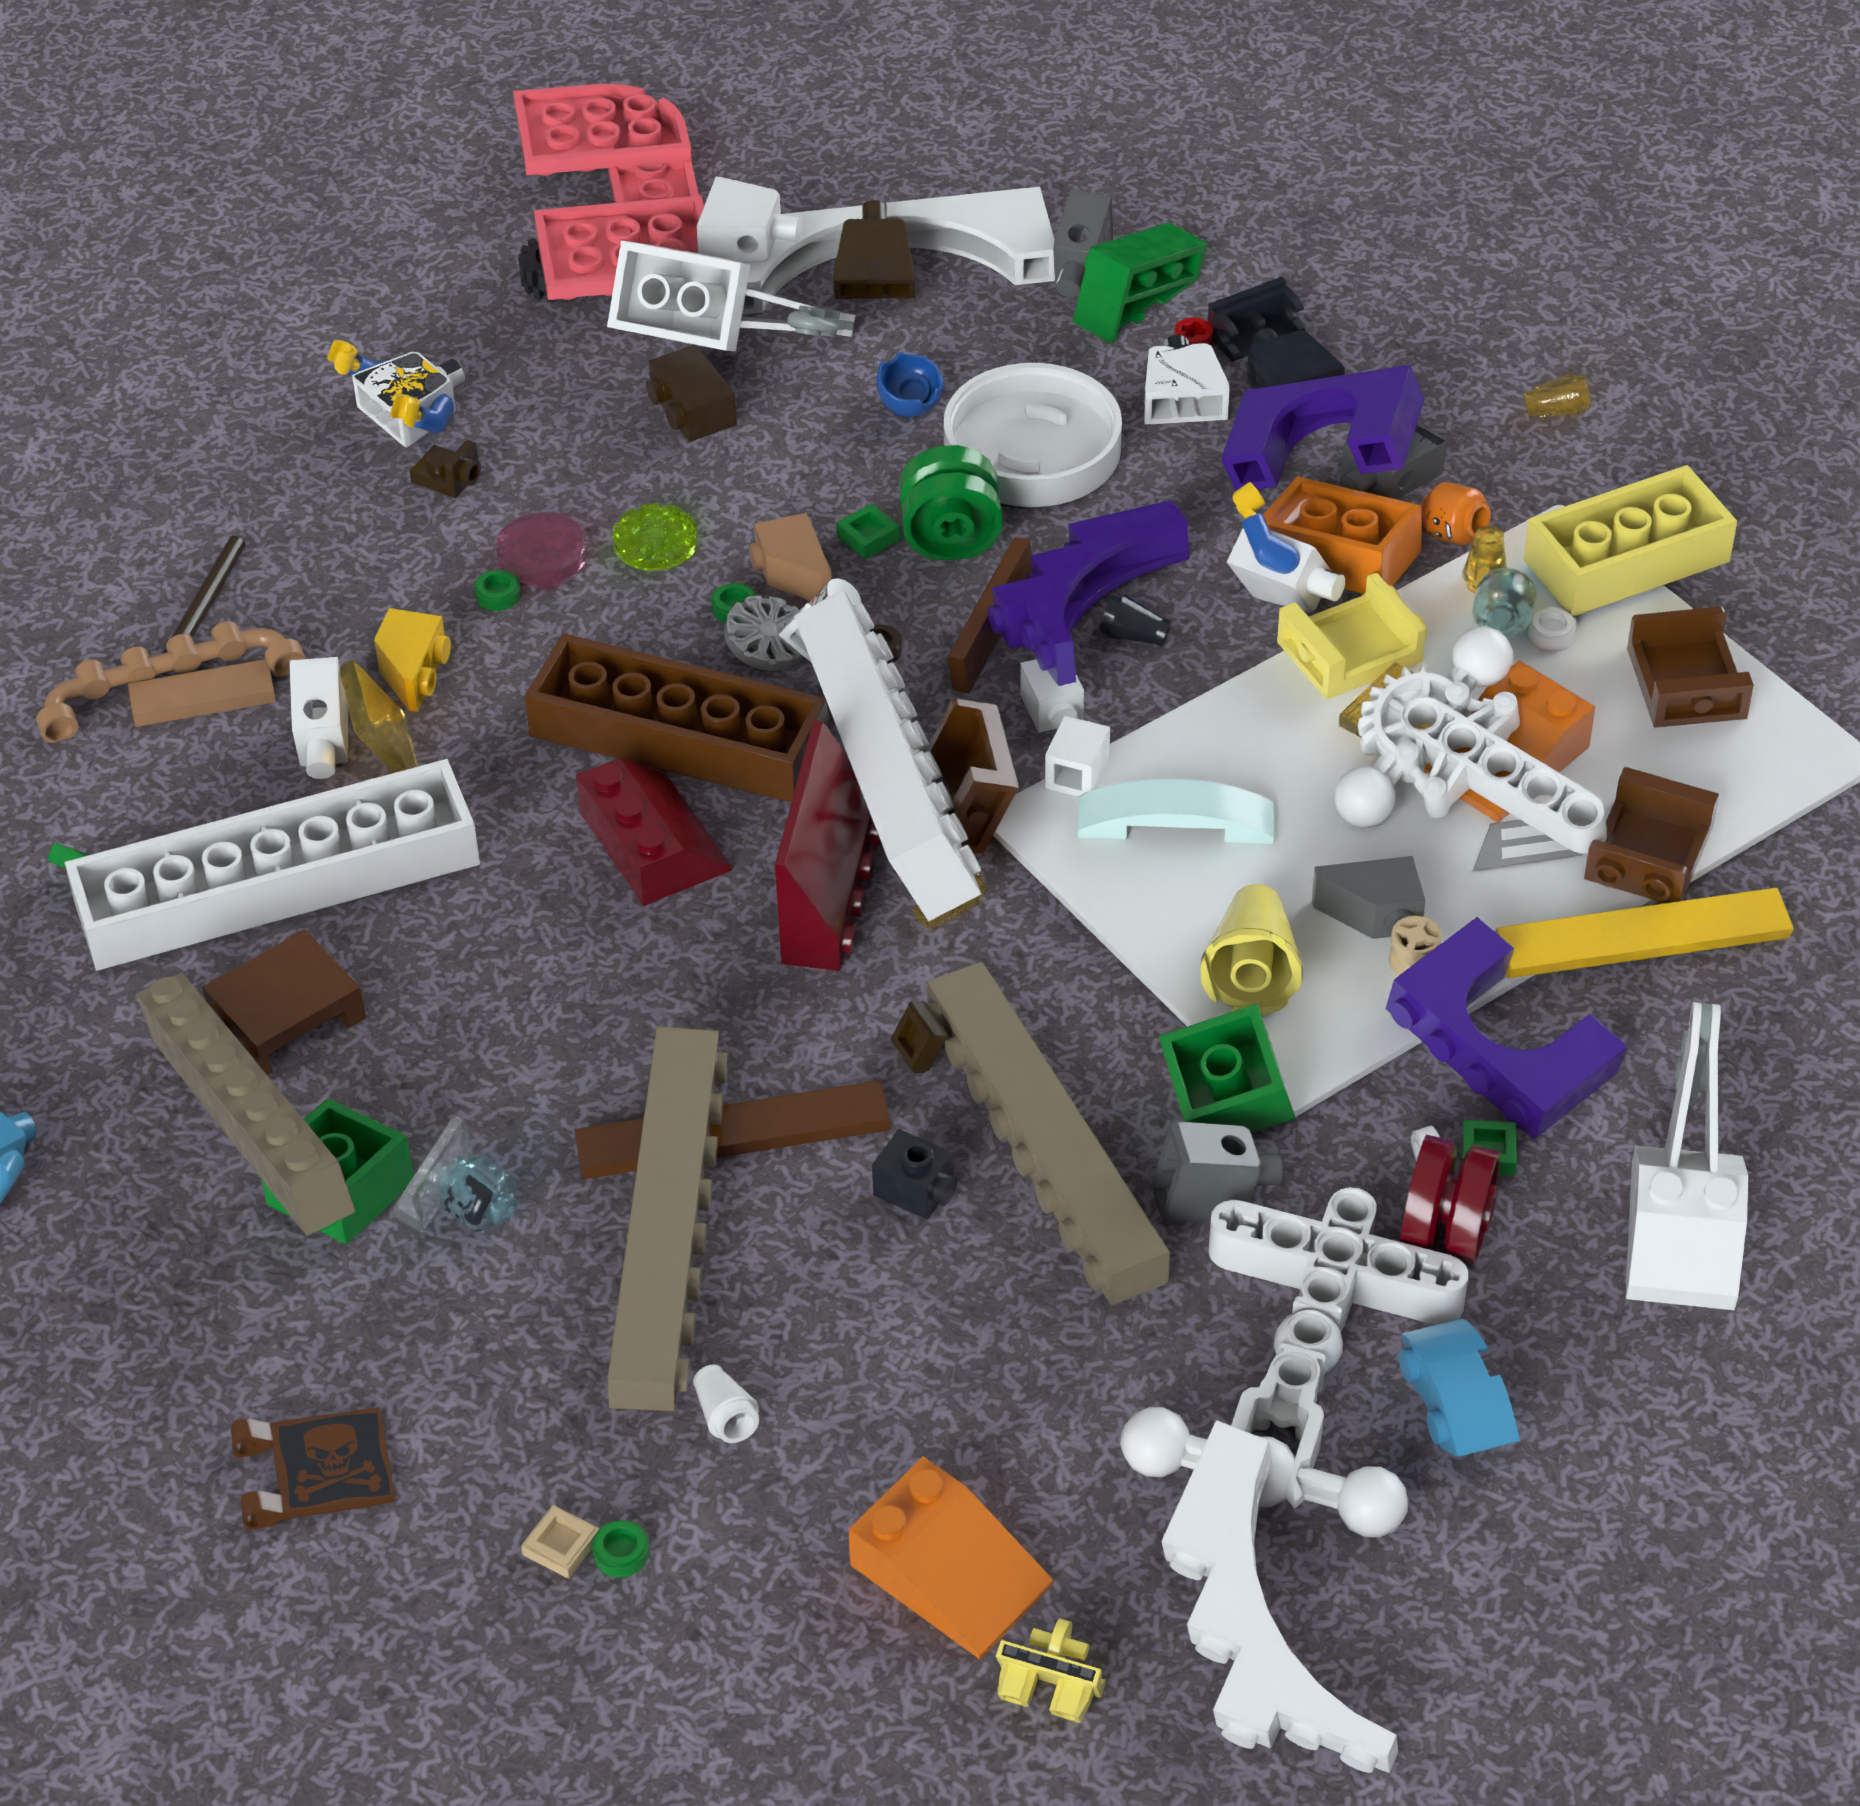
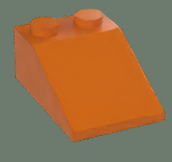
M1297 476L1263 514L1269 530L1316 548L1331 571L1344 575V589L1360 593L1361 595H1364L1366 592L1368 575L1378 573L1389 586H1394L1422 552L1421 505Z
M1520 660L1510 667L1505 678L1495 685L1488 686L1477 699L1479 701H1483L1484 698L1493 700L1501 692H1510L1515 695L1518 703L1520 725L1517 730L1510 734L1507 742L1557 772L1562 771L1590 746L1595 706ZM1462 747L1454 752L1466 753L1472 748ZM1427 763L1423 772L1430 774L1433 766ZM1500 771L1494 776L1506 777L1512 772ZM1471 789L1460 797V799L1496 822H1501L1510 814Z
M924 1456L848 1529L850 1565L980 1660L1054 1583V1580L965 1485Z

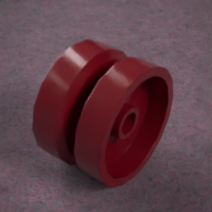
M1426 1134L1417 1157L1409 1188L1400 1242L1433 1250L1438 1242L1442 1225L1446 1224L1445 1254L1456 1257L1463 1263L1476 1265L1485 1233L1488 1234L1498 1194V1186L1496 1184L1501 1152L1473 1145L1466 1152L1459 1175L1457 1176L1454 1175L1457 1160V1149L1454 1142L1449 1139Z

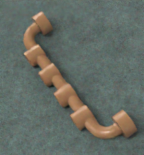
M226 621L219 623L212 629L211 636L213 640L194 644L190 635L179 634L170 638L166 643L167 653L149 657L145 648L132 647L121 655L122 665L106 670L103 669L101 662L97 660L81 662L75 668L76 678L58 684L48 693L44 702V708L38 713L36 722L42 738L47 742L54 743L71 738L78 731V722L74 711L69 705L65 704L73 698L84 696L87 699H98L106 695L112 687L154 679L155 675L172 670L181 674L190 673L196 670L201 662L218 657L225 661L236 660L245 653L246 649L254 647H268L265 652V659L272 675L278 678L290 675V660L306 658L300 643L294 639H286L280 633L266 628H255L240 632L236 623Z

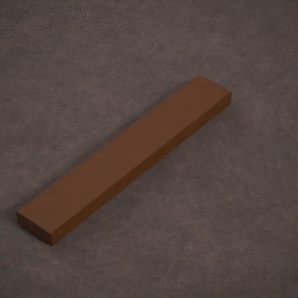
M881 1080L723 1105L721 1125H711L710 1136L718 1137L717 1158L888 1131L891 1130L882 1083ZM644 1118L574 1129L582 1179L637 1171Z

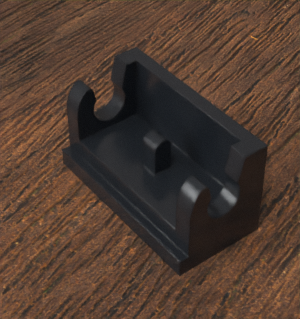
M1282 276L1209 303L1208 322L1213 328L1212 341L1232 362L1247 357L1248 348L1252 345V339L1261 329L1272 328L1278 336L1298 330L1305 331V325L1293 312L1304 310V305L1300 298L1286 285V280Z

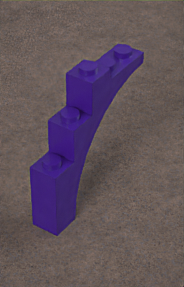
M1172 500L1069 523V541L1064 543L1063 548L1031 555L1032 573L1027 574L1025 580L992 587L994 605L988 607V617L993 632L995 634L1000 633L1010 648L1025 646L1027 650L1032 649L1036 654L1040 669L1042 671L1047 670L1058 686L1075 683L1074 648L1070 635L1073 627L1084 612L1102 596L1125 582L1155 569L1190 559L1187 518Z

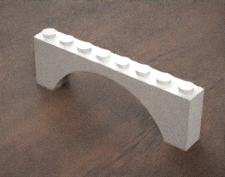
M1040 187L886 203L887 219L900 218L904 220L910 248L933 249L970 258L999 272L1014 285L1055 281L1053 255L1055 239ZM862 205L786 213V215L801 216L802 225L799 241L776 239L768 260L738 261L751 264L747 289L774 296L787 282L800 273L822 262L836 258L843 223L847 219H862ZM745 295L742 315L763 313L769 301Z

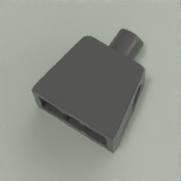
M1170 1122L1151 1185L1163 1226L1211 1219L1214 1208L1224 1201L1238 1200L1250 1203L1255 1186L1279 1185L1283 1176L1282 1161L1278 1153L1257 1154L1251 1132L1244 1126Z

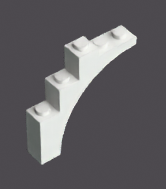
M1216 1420L1162 1539L1166 1561L1171 1562L1170 1567L1174 1571L1194 1580H1201L1203 1575L1208 1577L1187 1623L1191 1643L1196 1645L1195 1649L1198 1653L1212 1661L1225 1664L1229 1658L1234 1660L1213 1709L1216 1725L1223 1729L1221 1734L1224 1738L1244 1748L1253 1749L1256 1743L1271 1748L1279 1730L1283 1729L1286 1731L1285 1736L1301 1747L1317 1750L1319 1745L1341 1753L1340 1759L1357 1770L1372 1773L1374 1768L1390 1773L1398 1754L1397 1735L1354 1713L1319 1685L1291 1652L1267 1609L1257 1576L1254 1541L1259 1500L1272 1463L1269 1440Z

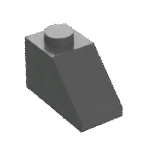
M1413 856L1314 867L1313 907L1372 939L1391 937L1393 926L1404 917L1415 915L1424 917L1426 899Z

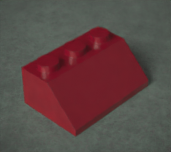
M618 758L576 775L580 814L643 906L731 871V865L666 774Z

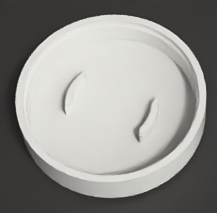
M1018 363L994 368L975 376L962 385L951 397L945 410L944 446H964L975 449L987 457L997 472L999 498L1002 504L1021 507H1044L1079 499L1104 484L1113 474L1120 460L1122 417L1118 403L1101 383L1071 368L1046 363Z

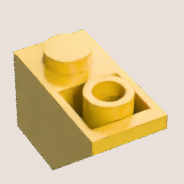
M389 608L374 639L379 672L407 709L418 712L424 697L431 696L434 692L436 671L439 664H446L451 649L450 637L445 636L442 616Z

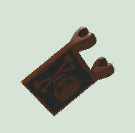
M380 1407L272 1423L253 1419H240L231 1425L232 1449L235 1457L241 1458L260 1454L273 1447L279 1494L251 1491L242 1496V1519L246 1530L269 1527L284 1519L358 1509L395 1501Z

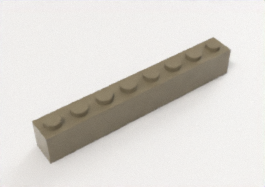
M979 962L927 981L928 1003L926 1004L949 1034L944 1043L949 1061L954 1068L962 1067L965 1071L967 1085L972 1098L977 1104L985 1103L989 1110V1119L995 1135L1000 1140L1006 1138L1010 1143L1015 1166L1023 1177L1030 1175L1035 1183L1036 1197L1044 1213L1049 1214L1053 1212L1059 1222L1061 1239L1069 1252L1077 1250L1082 1258L1084 1275L1090 1287L1094 1291L1101 1289L1112 1306L1168 1284L1169 1250L984 963Z
M181 972L173 977L161 978L154 982L151 987L136 993L151 1037L156 1046L305 1235L308 1236L355 1213L337 1159L185 975Z
M658 1026L656 1029L608 1372L609 1408L675 1411L677 1392H687L690 1359H682L683 1345L693 1346L696 1314L687 1312L689 1300H699L701 1268L693 1267L695 1255L705 1254L707 1223H699L700 1211H710L712 1180L704 1179L706 1167L715 1168L718 1137L710 1136L711 1125H721L723 1094H715L717 1083H726L728 1071V1052H719V1031Z

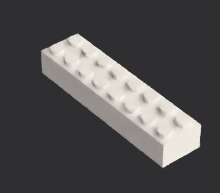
M842 590L795 615V621L887 858L927 920L931 921L981 895L982 893L974 876L981 872V868L968 845L962 847L961 845L962 842L968 839L967 834L955 813L948 814V811L955 808L952 798L942 782L936 784L935 780L942 777L941 771L929 751L923 752L924 749L930 746L919 723L917 721L911 722V719L917 717V713L905 691L899 693V690L904 688L905 684L894 663L887 664V661L893 659V655L882 634L876 635L874 631H869L874 628V624L864 605L860 602L854 606L846 592Z
M444 759L64 863L95 969L98 971L480 865L475 824L449 761Z

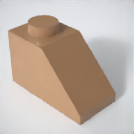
M807 513L754 524L755 543L748 545L750 561L754 571L762 570L768 586L811 601L831 581V571Z

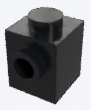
M901 1129L896 1131L872 1164L873 1196L927 1220L939 1204L946 1206L950 1202L957 1187L958 1179L954 1176L953 1152Z

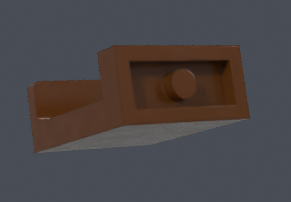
M1724 607L1636 614L1632 617L1627 651L1654 728L1748 718L1754 684L1749 672H1737L1724 636L1727 616Z
M953 699L925 753L929 751L932 754L942 776L947 779L950 795L955 807L948 811V814L955 813L968 837L967 840L961 843L962 847L968 845L973 854L984 853L1019 786L997 705Z
M1624 766L1618 780L1614 804L1606 819L1607 838L1605 842L1598 840L1591 842L1584 879L1663 903L1683 901L1713 829L1719 793Z
M305 929L202 986L205 1001L266 1075L272 1073L269 1055L331 1018L338 1016L348 1028L366 1019L360 986Z

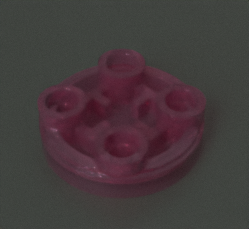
M539 512L521 516L508 523L497 537L496 553L499 570H506L514 574L520 582L536 585L541 590L557 589L561 586L563 580L577 573L586 562L588 546L585 531L575 520L558 513Z

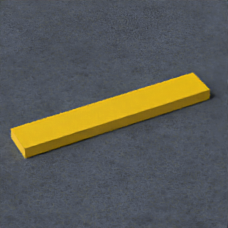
M1770 888L1497 927L1495 932L1514 948L1506 972L1507 978L1510 979L1790 938L1794 927L1778 888Z

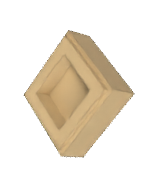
M552 1505L521 1545L522 1555L570 1579L592 1550L593 1538L600 1528Z

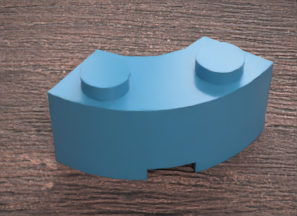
M1462 1318L1401 1334L1404 1350L1399 1351L1401 1372L1406 1382L1412 1383L1413 1388L1420 1394L1428 1409L1426 1415L1427 1426L1431 1439L1436 1445L1439 1444L1442 1450L1459 1457L1520 1441L1514 1413L1501 1375L1489 1376L1479 1354L1486 1352L1487 1346L1477 1330L1468 1321Z

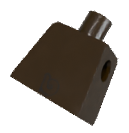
M878 200L867 201L862 205V219H847L844 221L833 273L835 299L915 298V273L905 222L900 218L887 219L886 203Z

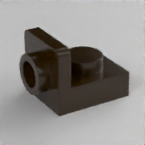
M467 439L456 452L433 445L411 468V482L457 498L467 486L474 485L479 478L481 464L478 460L476 442Z

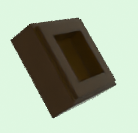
M910 1001L890 1040L914 1073H925L930 1071L949 1034L925 1001Z

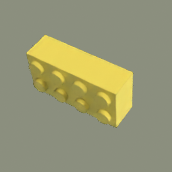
M1686 465L1530 518L1528 520L1523 560L1565 611L1569 612L1572 616H1576L1730 562L1737 520L1693 470Z

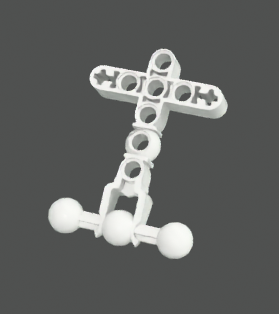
M1349 1187L1334 1193L1329 1200L1322 1222L1244 1201H1224L1217 1205L1211 1214L1209 1255L1211 1260L1217 1266L1229 1271L1300 1289V1294L1293 1303L1292 1314L1286 1316L1275 1333L1274 1349L1276 1356L1270 1364L1266 1377L1262 1380L1260 1387H1250L1242 1393L1231 1425L1252 1434L1255 1430H1267L1270 1427L1271 1421H1273L1276 1426L1281 1428L1294 1426L1295 1438L1300 1441L1296 1456H1294L1287 1444L1273 1437H1261L1269 1440L1272 1463L1258 1507H1272L1287 1499L1295 1509L1303 1500L1338 1509L1339 1515L1348 1529L1361 1536L1380 1538L1394 1532L1408 1512L1406 1488L1396 1474L1382 1467L1365 1466L1350 1472L1345 1478L1313 1469L1320 1451L1324 1412L1321 1406L1316 1404L1317 1394L1323 1388L1325 1374L1334 1368L1342 1355L1343 1339L1341 1331L1345 1326L1352 1303L1434 1325L1458 1320L1463 1313L1468 1283L1466 1265L1460 1259L1448 1254L1375 1236L1374 1227L1377 1204L1368 1192L1359 1188ZM1148 1407L1134 1413L1124 1425L1120 1445L1125 1459L1133 1470L1147 1477H1164L1178 1471L1181 1466L1194 1469L1207 1439L1190 1435L1180 1415L1164 1407Z

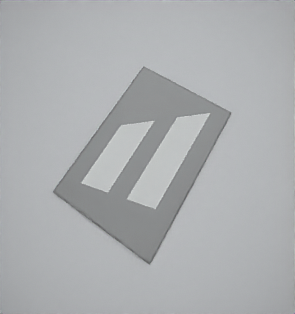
M1581 819L1576 821L1574 824L1578 826H1586L1591 824L1593 821L1589 819ZM1522 820L1491 823L1473 871L1582 856L1583 854L1571 851Z

